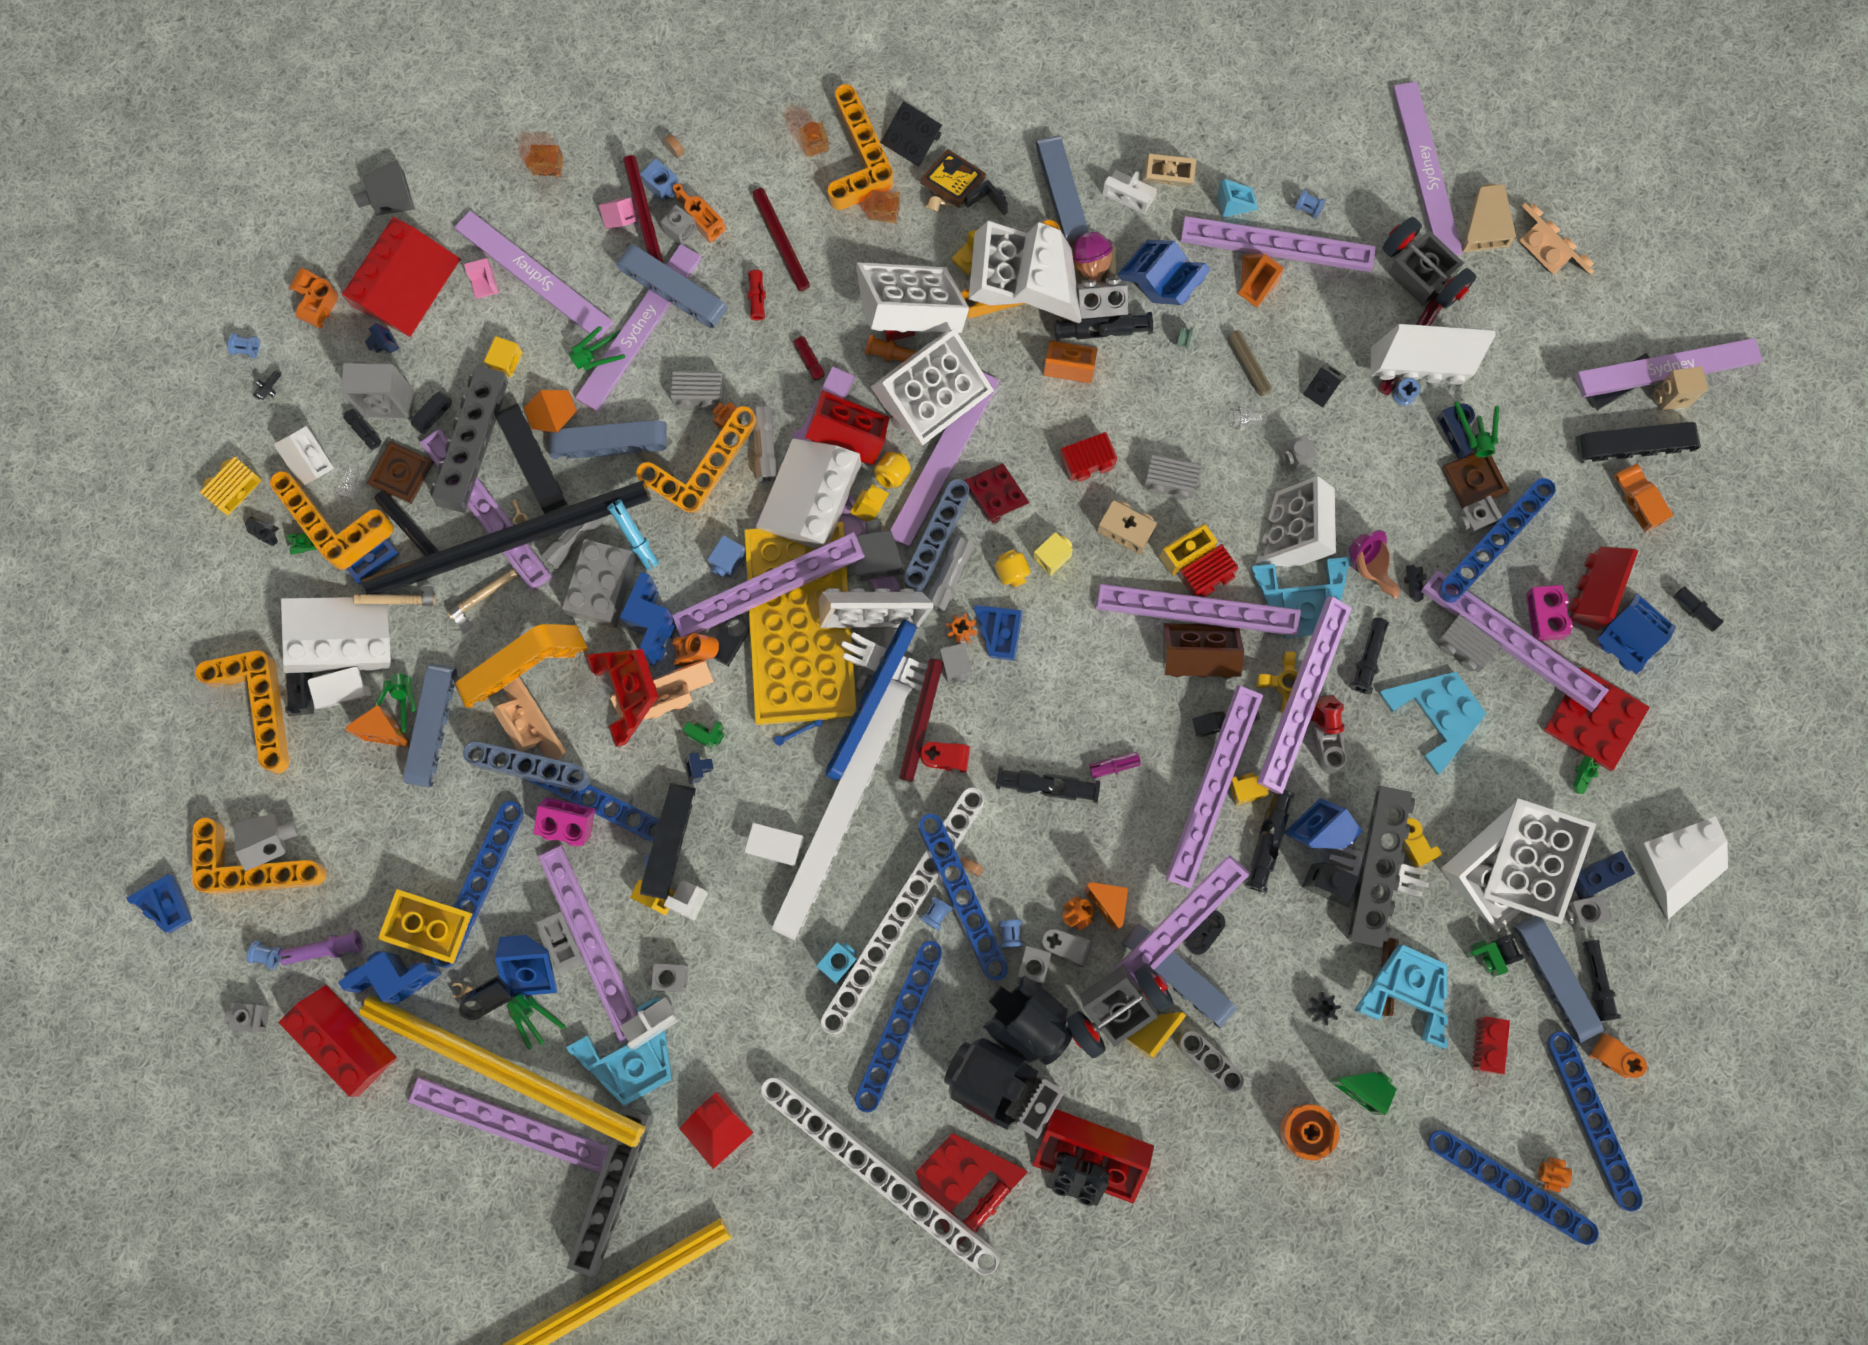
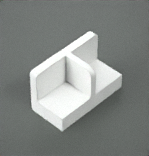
M1116 170L1112 177L1108 176L1105 181L1103 195L1146 214L1157 193V189L1139 181L1140 172L1136 171L1134 176L1130 177Z
M307 426L274 444L300 486H304L334 469Z
M352 667L308 680L315 709H324L371 696L369 686L363 685L358 667Z
M753 823L745 852L749 855L768 859L771 862L776 861L794 866L799 849H802L804 837Z
M682 881L673 898L668 896L664 906L695 921L708 892L699 886Z
M663 998L645 1011H639L637 1016L621 1025L620 1028L629 1042L627 1044L629 1049L635 1050L680 1021L667 998Z

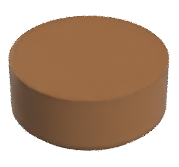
M668 134L662 139L666 148L677 159L684 154V148L675 136Z
M960 857L964 870L976 877H980L983 867L966 857Z

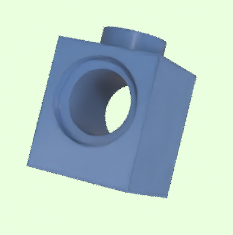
M655 158L640 175L643 185L664 202L668 197L672 198L675 195L673 186L676 183L679 184L676 174ZM661 180H666L662 184H657Z
M723 535L708 558V562L712 567L711 571L722 578L725 575L732 578L746 556L745 547Z

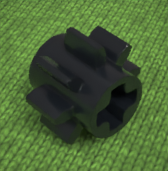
M1320 992L1318 995L1319 1000L1313 997L1309 998L1312 1008L1306 1009V1012L1313 1013L1312 1022L1322 1019V1024L1326 1026L1329 1023L1328 1018L1338 1020L1335 1012L1341 1006L1335 1005L1333 1002L1335 999L1334 995L1325 998L1324 992ZM1322 1002L1324 1006L1329 1007V1011L1325 1012V1016L1323 1012L1318 1010V1006H1321Z

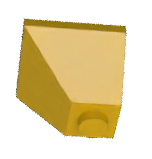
M1183 1012L1160 1014L1152 1022L1125 1040L1148 1059L1154 1058L1186 1015Z

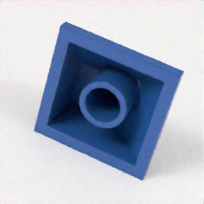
M1320 798L1284 833L1287 837L1311 848L1345 849L1353 844L1363 831L1347 809Z
M527 935L499 937L495 961L499 976L513 991V994L510 995L511 997L518 996L519 994L527 996L557 993L556 980L548 949Z

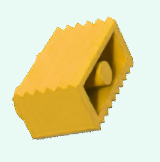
M233 456L221 464L220 471L214 477L205 480L203 488L199 492L228 516L262 480Z
M1203 523L1163 548L1159 557L1170 574L1175 576L1176 573H1179L1180 569L1214 549L1217 539L1207 525Z

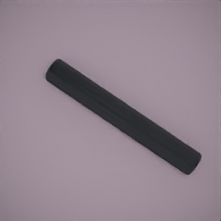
M382 490L375 495L374 499L425 556L439 552L386 491Z

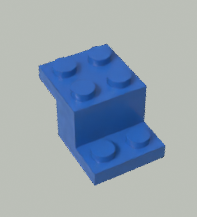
M1146 240L1117 275L1125 282H1137L1152 303L1182 305L1190 298L1193 290L1204 281L1210 268L1206 263L1190 262L1176 241Z
M640 572L620 618L628 629L645 635L639 649H643L648 663L655 666L657 660L661 661L666 652L664 645L667 638L671 639L673 637L676 624H674L675 621L667 608L655 604L659 591H657L658 587L649 574Z
M1637 593L1627 606L1604 627L1597 640L1600 642V647L1606 653H1612L1619 659L1620 665L1629 672L1632 670L1637 675L1645 667L1647 661L1670 641L1676 626Z
M377 951L371 954L366 959L367 963L361 967L355 966L345 972V977L338 983L343 991L361 993L372 985L382 1002L399 1004L442 975L437 965L424 962L421 964L416 962L407 968L398 954Z

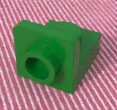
M718 721L710 734L708 733L709 729L698 722L695 725L687 722L682 729L685 735L709 749H712L714 745L718 746L725 736V733L722 732L724 727Z
M1485 940L1470 945L1472 951L1465 953L1467 958L1482 953L1484 956L1481 959L1485 971L1491 973L1493 977L1509 972L1495 942L1489 944Z

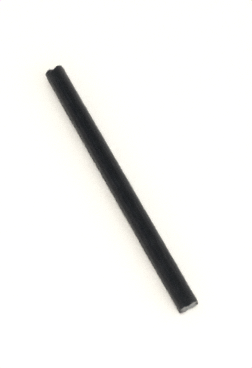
M642 480L367 576L361 580L362 587L365 589L366 594H385L611 515L607 507L613 503L617 511H619L616 507V500H622L623 505L628 509L650 501L651 496L645 481Z

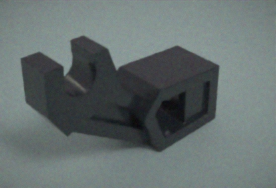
M1257 711L1255 721L1261 720L1259 711ZM1212 712L1192 718L1196 736L1204 737L1219 733L1226 716L1225 712Z

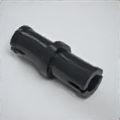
M1686 586L1682 587L1673 596L1690 612L1689 615L1692 618L1696 617L1711 632L1715 631L1724 622L1723 619L1719 618L1707 607L1708 603L1705 600L1701 601Z

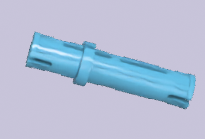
M622 500L615 501L619 511L611 503L607 509L631 544V551L637 554L645 570L652 569L648 559L654 567L657 566L659 560L648 546V539L642 536L623 505Z

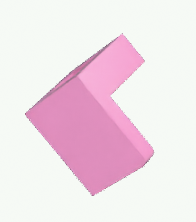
M633 197L615 199L599 205L605 228L622 227L639 221Z
M488 258L464 264L466 273L472 282L476 298L499 293L494 270Z

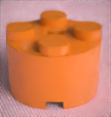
M1310 1104L1297 1105L1289 1109L1281 1120L1279 1132L1283 1146L1289 1153L1298 1158L1320 1160L1329 1155L1338 1144L1339 1127L1337 1122L1321 1106ZM1310 1125V1129L1314 1130V1135L1307 1137L1304 1134V1129L1309 1128Z

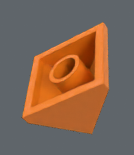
M1050 340L1044 376L1092 383L1098 348Z
M378 705L346 726L345 731L360 740L410 747L408 737L405 733L401 732V727L394 716Z
M1090 882L1084 889L1085 893L1114 932L1118 931L1124 923L1128 888Z

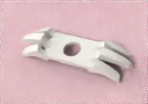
M853 632L851 638L861 645L867 646V648L863 649L845 641L842 642L841 646L855 655L863 657V659H858L844 653L843 658L856 665L876 671L880 658L884 655L886 648ZM903 656L892 679L921 691V685L907 680L906 677L924 681L925 676L910 669V666L926 670L928 665Z
M1349 847L1338 849L1350 856L1356 857V860L1330 854V860L1353 868V871L1340 869L1359 877L1364 852ZM1385 859L1377 862V864H1382L1386 871L1388 870V862ZM1405 864L1398 865L1397 875H1400V883L1397 891L1421 897L1422 892L1401 886V884L1428 888L1429 883L1404 875V872L1427 875L1428 870Z

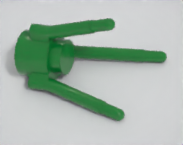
M598 326L579 344L573 346V351L569 352V355L577 369L584 368L587 371L595 366L624 359L625 355L621 354L591 361L595 358L593 351L615 339L621 332V329L589 347L586 344L602 330V327Z
M1455 401V408L1469 439L1470 448L1475 450V455L1477 457H1488L1495 454V444L1499 443L1497 435L1499 406L1494 407L1492 435L1489 432H1485L1482 416H1478L1479 433L1474 438L1459 402Z
M397 673L390 677V681H384L383 689L374 707L382 704L388 691L392 698L400 700L401 732L404 733L406 732V696H408L412 712L416 711L411 686L412 678L405 674Z
M519 994L506 1006L511 1012L509 1016L514 1021L529 1050L532 1049V1045L521 1023L523 1021L539 1044H544V1040L529 1019L534 1013L532 1008L536 1009L561 1029L566 1028L565 1024L540 1006L533 997L527 999L524 994Z

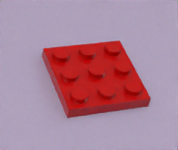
M1581 667L1580 670L1609 691L1592 712L1565 694L1543 731L1582 755L1592 757L1595 763L1611 772L1615 769L1650 707L1584 667Z

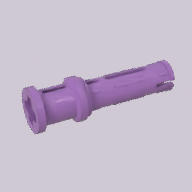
M353 930L348 935L339 937L331 935L326 941L281 949L279 957L288 955L291 957L281 959L280 962L283 966L324 956L339 958L344 953L354 952L358 954L363 949L362 937L358 930Z

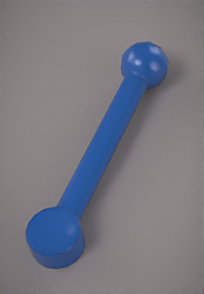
M814 720L783 737L780 735L776 736L774 742L776 745L781 746L784 744V741L814 726H821L823 720Z

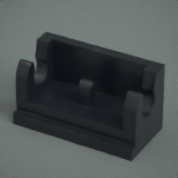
M312 672L287 673L288 706L285 707V712L288 716L314 714V702L308 680L313 678Z

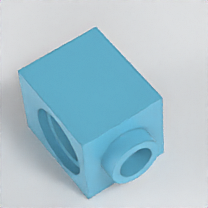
M837 942L818 963L817 967L838 985L857 962V959L854 957L857 952L847 943L841 946ZM839 954L846 957L845 966L840 969L834 968L832 965L833 958Z

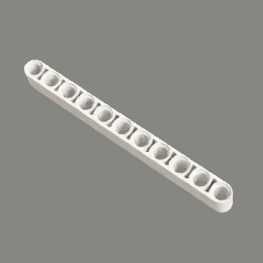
M891 679L840 779L776 917L772 931L797 941L799 937L798 932L801 926L804 927L810 914L809 908L816 901L821 890L820 884L827 877L832 866L830 864L832 858L839 851L843 842L841 840L844 832L847 833L850 827L854 810L858 809L862 801L863 791L866 786L868 787L873 777L874 767L876 763L879 764L885 751V743L891 738L896 727L894 726L896 719L900 718L906 705L905 700L907 695L910 696L912 687Z
M966 789L943 823L955 851L984 805V796L979 789ZM970 795L978 797L980 802L975 807H969L966 805L965 799ZM955 817H962L965 819L966 825L961 829H956L952 826L951 822ZM938 843L935 845V854L939 857L945 856L947 851L939 849ZM927 850L823 1014L821 1026L826 1033L837 1035L845 1029L939 878L937 871L929 873L924 869L925 863L932 860ZM915 882H921L925 886L924 892L920 895H915L910 891L911 885ZM899 905H909L911 913L907 917H900L897 914ZM887 926H893L897 929L896 937L891 940L883 937V930ZM874 948H879L883 951V957L878 962H873L869 959V952ZM860 970H865L869 974L868 982L863 985H859L855 981V975ZM852 993L854 995L855 1002L851 1007L842 1006L841 997L843 994ZM832 1015H837L841 1020L840 1027L836 1030H830L827 1027V1019Z
M782 1077L770 1078L763 1083L761 1093L767 1102L981 1275H990L996 1270L1000 1257L990 1244ZM773 1082L778 1083L781 1087V1093L778 1097L770 1093V1086ZM793 1099L801 1102L802 1109L799 1114L794 1113L790 1108V1103ZM813 1116H818L822 1119L823 1126L820 1130H815L811 1126ZM834 1133H839L843 1136L844 1142L841 1147L833 1145L831 1139ZM854 1150H860L864 1153L865 1160L862 1164H857L853 1161L852 1154ZM875 1167H881L885 1170L886 1178L884 1181H878L874 1178L873 1170ZM896 1184H902L906 1187L907 1196L905 1198H899L895 1195L894 1187ZM923 1201L928 1205L929 1212L927 1215H920L916 1212L915 1205L917 1202ZM938 1219H946L949 1222V1232L942 1233L937 1229ZM959 1237H968L972 1242L971 1249H961L958 1245ZM982 1254L991 1255L994 1260L992 1267L987 1268L981 1265L979 1258Z

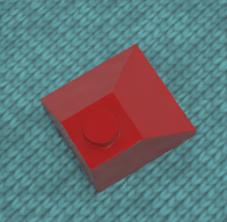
M715 1092L679 1128L712 1169L717 1167L754 1133L720 1092Z

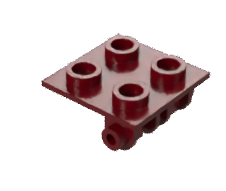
M1004 463L964 480L969 487V492L976 499V504H980L979 509L984 510L987 521H991L992 524L1001 520L1000 516L1029 504L1028 499Z

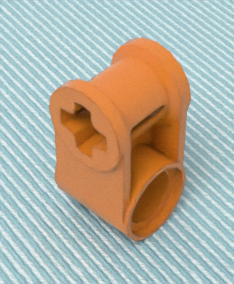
M697 633L673 638L672 645L675 646L673 665L687 666L701 660L714 658L719 650L717 639Z
M1602 1033L1589 1055L1592 1059L1600 1060L1602 1062L1601 1065L1613 1070L1625 1078H1639L1647 1070V1063L1641 1055L1606 1033ZM1627 1061H1633L1632 1066L1635 1067V1070L1629 1071L1630 1066L1627 1064Z

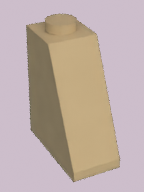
M1490 183L1479 189L1474 199L1462 245L1463 252L1509 247L1516 238L1505 184L1496 185Z

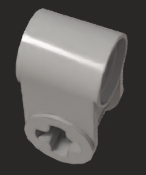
M1313 726L1312 734L1321 769L1328 774L1337 773L1347 761L1343 732L1328 734L1324 733L1318 726ZM1327 756H1335L1338 759V765H1331L1327 760Z
M1057 929L1048 930L1040 938V945L1043 951L1050 952L1051 955L1062 958L1066 962H1074L1080 967L1085 966L1093 943L1083 937L1068 934ZM1055 935L1059 945L1050 948V942L1046 941V939Z

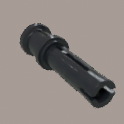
M1373 618L1362 659L1356 663V676L1354 682L1350 683V688L1363 694H1371L1373 691L1371 687L1373 678L1379 671L1377 660L1389 626V622L1386 619Z
M1600 941L1583 942L1582 945L1594 989L1591 998L1595 1000L1599 1019L1601 1022L1621 1019V1014L1617 1013L1614 1000L1616 993L1613 989H1610L1599 944Z

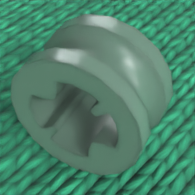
M1181 325L1176 347L1184 345L1185 349H1189L1193 333L1192 327L1186 329L1185 326Z

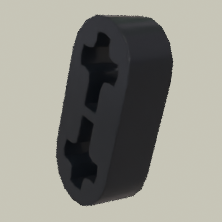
M442 391L435 393L414 415L411 420V426L419 433L425 434L451 406L452 399Z
M1213 911L1208 916L1209 918L1215 916L1219 918L1217 921L1220 925L1219 928L1213 927L1208 933L1205 930L1209 925V921L1206 918L1187 937L1185 945L1191 954H1204L1223 931L1226 921L1220 912ZM1203 933L1206 936L1202 941L1204 948L1193 949L1192 937L1197 939Z

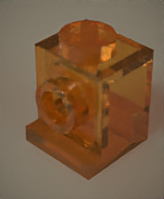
M822 121L817 123L809 122L804 127L799 128L800 138L807 157L829 151L828 137ZM822 142V145L810 148V145Z
M531 144L530 154L526 155V166L530 168L533 175L562 177L563 154L559 145Z
M872 190L871 197L866 196L864 211H868V219L897 224L900 192L889 193Z

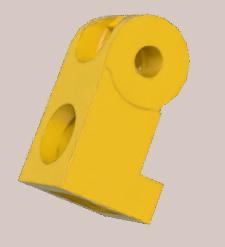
M1407 818V824H1410L1408 838L1403 839L1402 847L1413 867L1419 868L1442 856L1438 846L1430 848L1422 834L1423 828L1421 823L1414 818Z

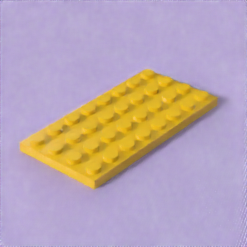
M843 522L837 523L830 543L845 536ZM746 529L747 581L816 549L761 529ZM847 565L749 610L756 725L852 718L857 708L854 663L844 659L843 655L846 653L853 656V653L841 646L843 641L852 644L851 628H820L818 600L821 593L827 589L835 588L840 589V592H849Z

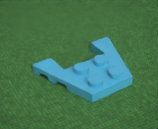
M1349 557L1332 558L1325 561L1328 585L1278 589L1275 564L1251 567V573L1267 605L1301 610L1298 635L1282 634L1284 639L1312 636L1326 598L1335 597L1340 601L1342 600L1347 569L1350 563Z
M1457 672L1385 689L1379 693L1391 712L1414 699L1442 737L1444 743L1423 756L1436 775L1443 772L1486 715L1485 710Z
M1397 945L1356 1006L1355 1011L1374 1020H1381L1387 996H1390L1428 1013L1421 1040L1436 1047L1447 1049L1448 1039L1445 1038L1444 1025H1447V1015L1444 1014V999H1447V964L1405 945Z
M657 996L637 1007L638 1012L641 1010L645 1011L659 1002L660 998ZM665 1030L635 1050L629 1049L628 1045L603 1059L600 1058L590 1036H585L566 1047L568 1052L574 1055L624 1106L673 1080Z

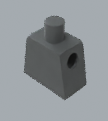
M398 160L365 175L363 181L366 190L354 194L359 208L371 204L377 215L415 209L404 170Z
M879 520L867 521L865 523L867 534L857 536L865 555L864 558L855 561L857 581L903 575V564L892 532H881Z

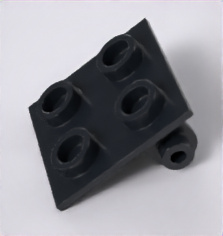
M903 101L880 143L919 167L933 141L940 139L942 124Z
M1066 1153L1065 1155L1059 1154L1047 1188L1052 1189L1059 1196L1068 1195L1074 1197L1083 1205L1097 1206L1109 1185L1108 1181L1111 1173L1106 1172V1168L1093 1164L1090 1175H1088L1091 1166L1090 1162L1087 1163L1083 1173L1080 1172L1083 1164L1082 1159H1080L1077 1170H1075L1078 1158Z

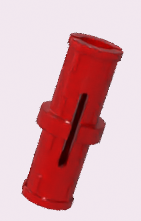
M751 270L747 273L749 282L747 299L750 301V319L758 321L766 318L764 308L766 291L763 289V272L761 270Z
M998 1179L986 1196L979 1198V1204L963 1222L972 1231L977 1233L989 1216L996 1214V1208L1011 1193V1190Z

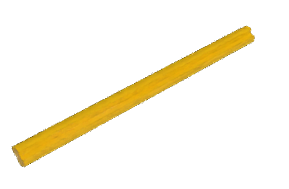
M371 995L367 996L364 1000V1005L359 1010L361 1016L630 1147H636L640 1142L645 1126L390 1003L382 1002L380 998Z
M719 1218L502 1345H548L731 1239V1234L724 1220Z

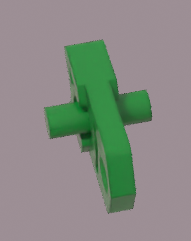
M306 533L286 535L287 542L292 544L290 547L291 555L317 550Z
M1584 756L1580 766L1577 765L1575 767V772H1578L1573 783L1575 793L1584 794L1593 777L1597 778L1599 775L1597 771L1599 764L1593 763L1592 757Z

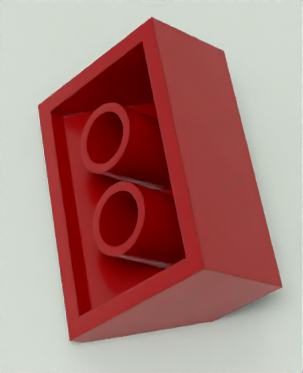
M821 390L805 438L810 439L812 442L835 445L859 453L861 462L874 465L885 443L890 417Z
M1599 547L1594 553H1589L1584 563V566L1588 567L1586 574L1581 575L1576 585L1579 593L1577 598L1573 597L1568 607V611L1571 612L1570 617L1572 621L1598 631L1615 618L1639 550Z

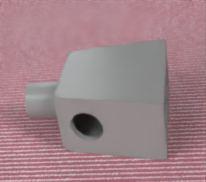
M275 814L235 822V853L245 871L284 855L286 853L285 840L299 835L297 826L294 821L281 825Z

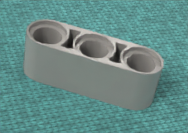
M1190 1031L1183 1033L1179 1037L1178 1048L1181 1053L1221 1090L1235 1093L1243 1088L1245 1079L1241 1071L1202 1035ZM1188 1036H1192L1197 1040V1047L1194 1051H1189L1184 1046V1040ZM1209 1054L1217 1059V1066L1213 1070H1209L1204 1064V1059ZM1228 1073L1234 1074L1237 1078V1084L1234 1088H1228L1225 1085L1224 1079Z

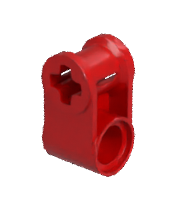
M1333 694L1321 696L1317 700L1310 720L1324 733H1341L1345 730V725L1342 722L1344 704L1338 701Z
M928 742L922 747L921 761L929 768L945 769L951 772L952 769L960 770V773H966L968 770L970 746L957 743ZM930 749H934L935 754L939 755L935 756L934 760H929V755L925 754L929 753Z

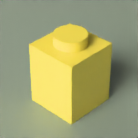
M1055 532L1034 551L1033 559L1051 576L1072 557V544L1065 536L1062 535L1060 537Z

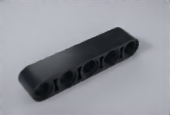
M516 403L495 413L544 514L567 506L568 503L563 497V493L553 476L547 460H545L542 454L543 452L537 440L532 434L533 432L519 404Z
M1695 422L1589 432L1575 438L1580 463H1584V460H1592V462L1609 460L1608 458L1613 457L1617 459L1633 458V455H1641V457L1654 456L1660 452H1665V454L1682 453L1681 450H1690L1692 452L1701 448Z
M670 783L643 876L640 895L667 900L691 814L692 799L695 796L696 788Z

